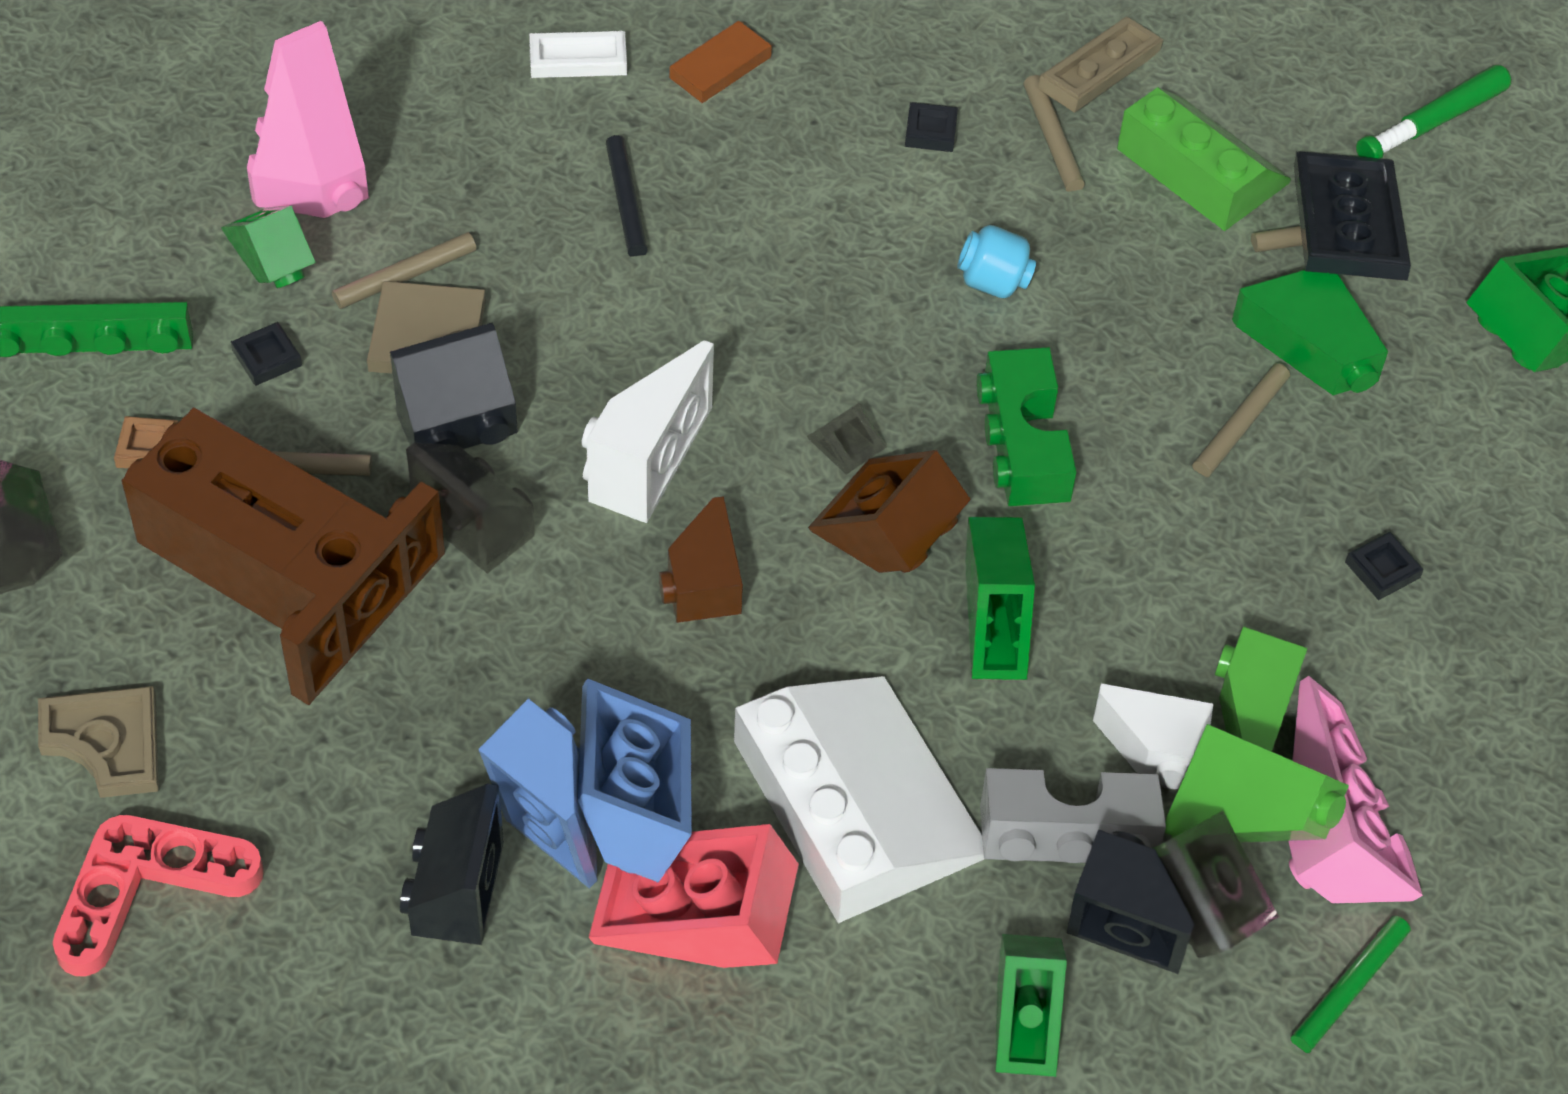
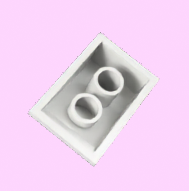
M705 340L611 398L600 417H592L589 420L582 438V447L587 448V461L583 471V479L588 481L589 502L639 521L648 522L712 409L713 343Z

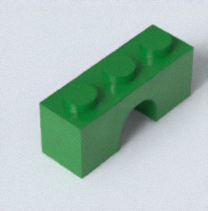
M1050 347L988 351L985 373L977 374L976 384L979 404H988L990 413L985 415L984 422L986 442L988 446L996 445L998 456L993 457L995 487L1005 489L1008 506L1071 502L1076 478V467L1068 430L1044 431L1027 423L1036 419H1050L1054 415L1058 384Z

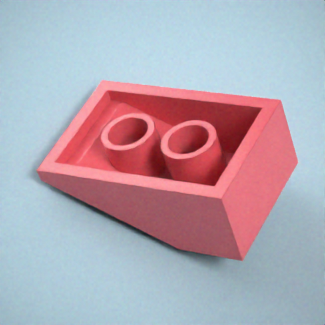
M771 824L692 831V835L659 882L637 874L627 873L611 864L607 865L589 939L593 944L722 968L777 964L799 863Z

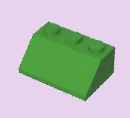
M1157 87L1124 110L1117 149L1223 231L1229 229L1290 183V177L1182 97Z

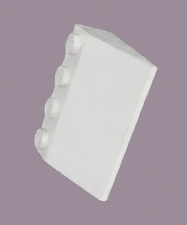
M884 676L789 686L735 708L734 743L838 923L984 860L983 840L980 831Z

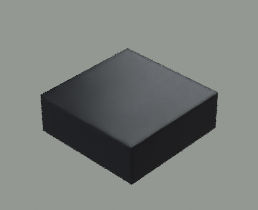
M910 102L905 147L953 152L958 107Z
M279 322L231 341L233 353L255 386L302 366L300 354Z
M1391 532L1348 553L1345 561L1378 601L1420 579L1424 570Z

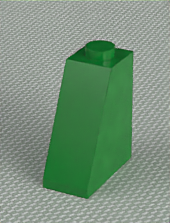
M1302 270L1239 289L1232 317L1236 327L1334 396L1350 390L1354 393H1360L1379 382L1388 350L1338 274Z
M968 517L965 565L972 679L1027 680L1035 581L1023 518Z

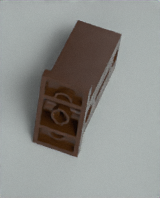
M195 407L179 422L170 425L164 432L161 441L144 458L134 461L128 468L125 477L121 480L137 543L282 629L280 639L291 695L307 705L313 702L445 554L439 491L420 481L407 497L402 496L394 502L387 518Z

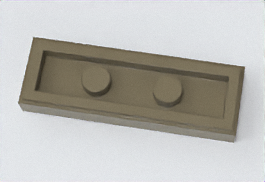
M1126 16L1040 75L1037 89L1075 113L1156 55L1161 50L1163 39Z

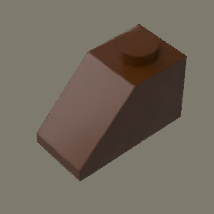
M724 496L712 498L668 548V571L659 572V585L663 605L673 603L677 623L742 614L743 584Z

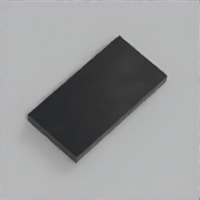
M1304 151L1296 152L1294 175L1305 271L1408 281L1411 263L1394 161Z

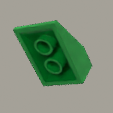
M1568 247L1500 258L1466 303L1478 315V321L1481 326L1490 333L1498 335L1512 350L1513 358L1521 366L1532 370L1534 373L1558 368L1568 362Z

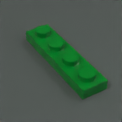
M187 302L0 306V357H11L17 353H47L53 356H63L70 352L99 351L103 354L114 355L122 351L152 350L157 353H170L175 350L192 349L193 329Z

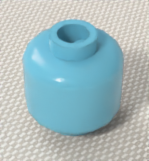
M988 225L983 227L979 233L970 232L960 253L957 269L963 271L964 282L967 286L1004 299L1010 297L1017 287L1027 288L1034 274L1036 261L1029 258L1030 245L1026 238L997 226Z

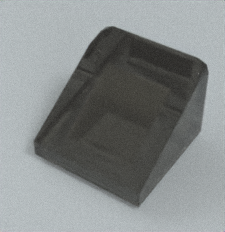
M859 403L843 411L807 435V438L845 474H848L887 447Z

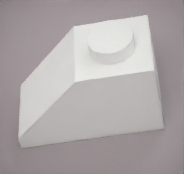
M1101 683L1093 722L1138 774H1159L1160 786L1168 789H1179L1206 725H1211L1213 704Z

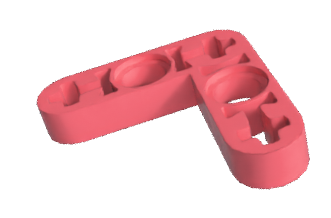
M118 815L109 818L100 825L95 833L54 934L53 947L59 965L65 972L74 976H89L105 967L111 957L141 878L228 897H241L250 894L259 886L263 879L264 869L258 849L251 842L241 838L136 816ZM125 835H131L134 846L126 845L121 853H115L112 842L121 843ZM178 846H187L196 852L192 862L181 868H172L163 862L166 853ZM144 849L151 850V860L147 861ZM212 851L214 863H207V852ZM236 859H244L246 869H239L235 877H228L225 866H233ZM109 884L120 890L119 896L110 905L95 907L87 902L89 893L97 886ZM86 919L93 923L90 937L95 949L85 948L80 956H74L70 944L79 945L82 943L88 929L84 920Z

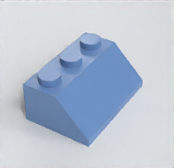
M587 678L582 686L578 803L605 863L619 867L627 873L637 874L659 882L692 835L691 719Z
M527 699L478 750L491 784L499 785L500 804L505 820L585 886L590 888L597 882L596 841L578 803L580 749L576 746L573 734L576 731L569 720L556 709L550 707L545 712L530 699Z

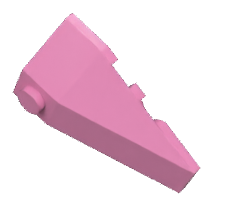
M319 21L275 40L264 88L265 92L269 95L265 116L257 119L255 132L260 139L256 154L249 155L247 174L252 201L257 207L292 206L294 213L326 218L339 211L354 209L361 201L368 199L369 196L365 165L326 26L322 21Z
M1307 676L1299 684L1293 761L1349 785L1344 796L1346 799L1344 814L1339 823L1330 829L1325 840L1288 841L1292 858L1289 860L1290 870L1302 887L1305 889L1313 888L1331 903L1414 901L1423 896L1411 853L1403 835L1396 833L1390 837L1384 822L1380 818L1378 811L1386 809L1389 805L1382 790L1375 788L1370 777L1359 767L1366 762L1367 757L1344 706L1314 679Z

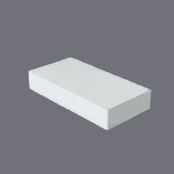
M625 31L530 34L531 78L627 75Z

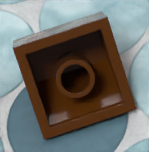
M937 450L868 459L808 528L815 535L879 573L894 571L906 573L916 569L927 559V550L939 536L944 535L958 522L957 515L971 499Z

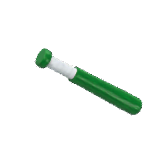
M1492 65L1425 106L1403 117L1401 122L1391 129L1375 137L1370 135L1364 136L1356 144L1358 156L1382 159L1383 153L1408 139H1416L1509 89L1512 80L1508 69L1502 65Z

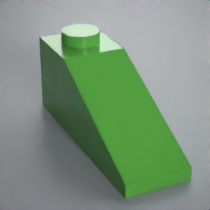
M1244 626L1236 647L1225 644L1215 675L1225 679L1219 700L1227 733L1272 752L1307 651L1306 647Z

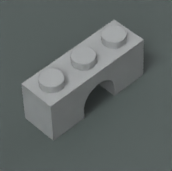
M986 768L980 803L984 859L1086 863L1098 829L1110 834L1115 831L1132 834L1141 839L1146 847L1156 850L1158 855L1160 854L1166 823L1159 774L1101 772L1096 800L1087 805L1073 806L1062 803L1052 797L1045 785L1044 770Z

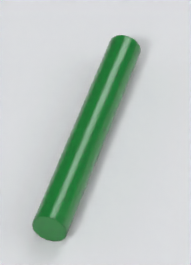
M1396 915L1388 920L1291 1036L1293 1044L1305 1053H1310L1410 933L1411 927L1406 920Z

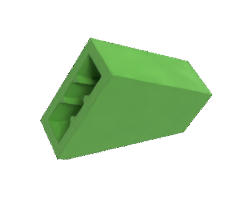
M1207 724L1165 820L1166 828L1164 833L1194 844L1325 840L1330 829L1339 823L1346 807L1344 796L1349 785Z

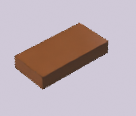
M738 20L670 66V79L698 101L704 103L771 57L772 45Z

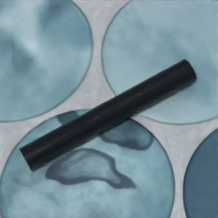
M613 135L606 140V148L627 252L630 257L646 255L648 249L625 139L620 135Z

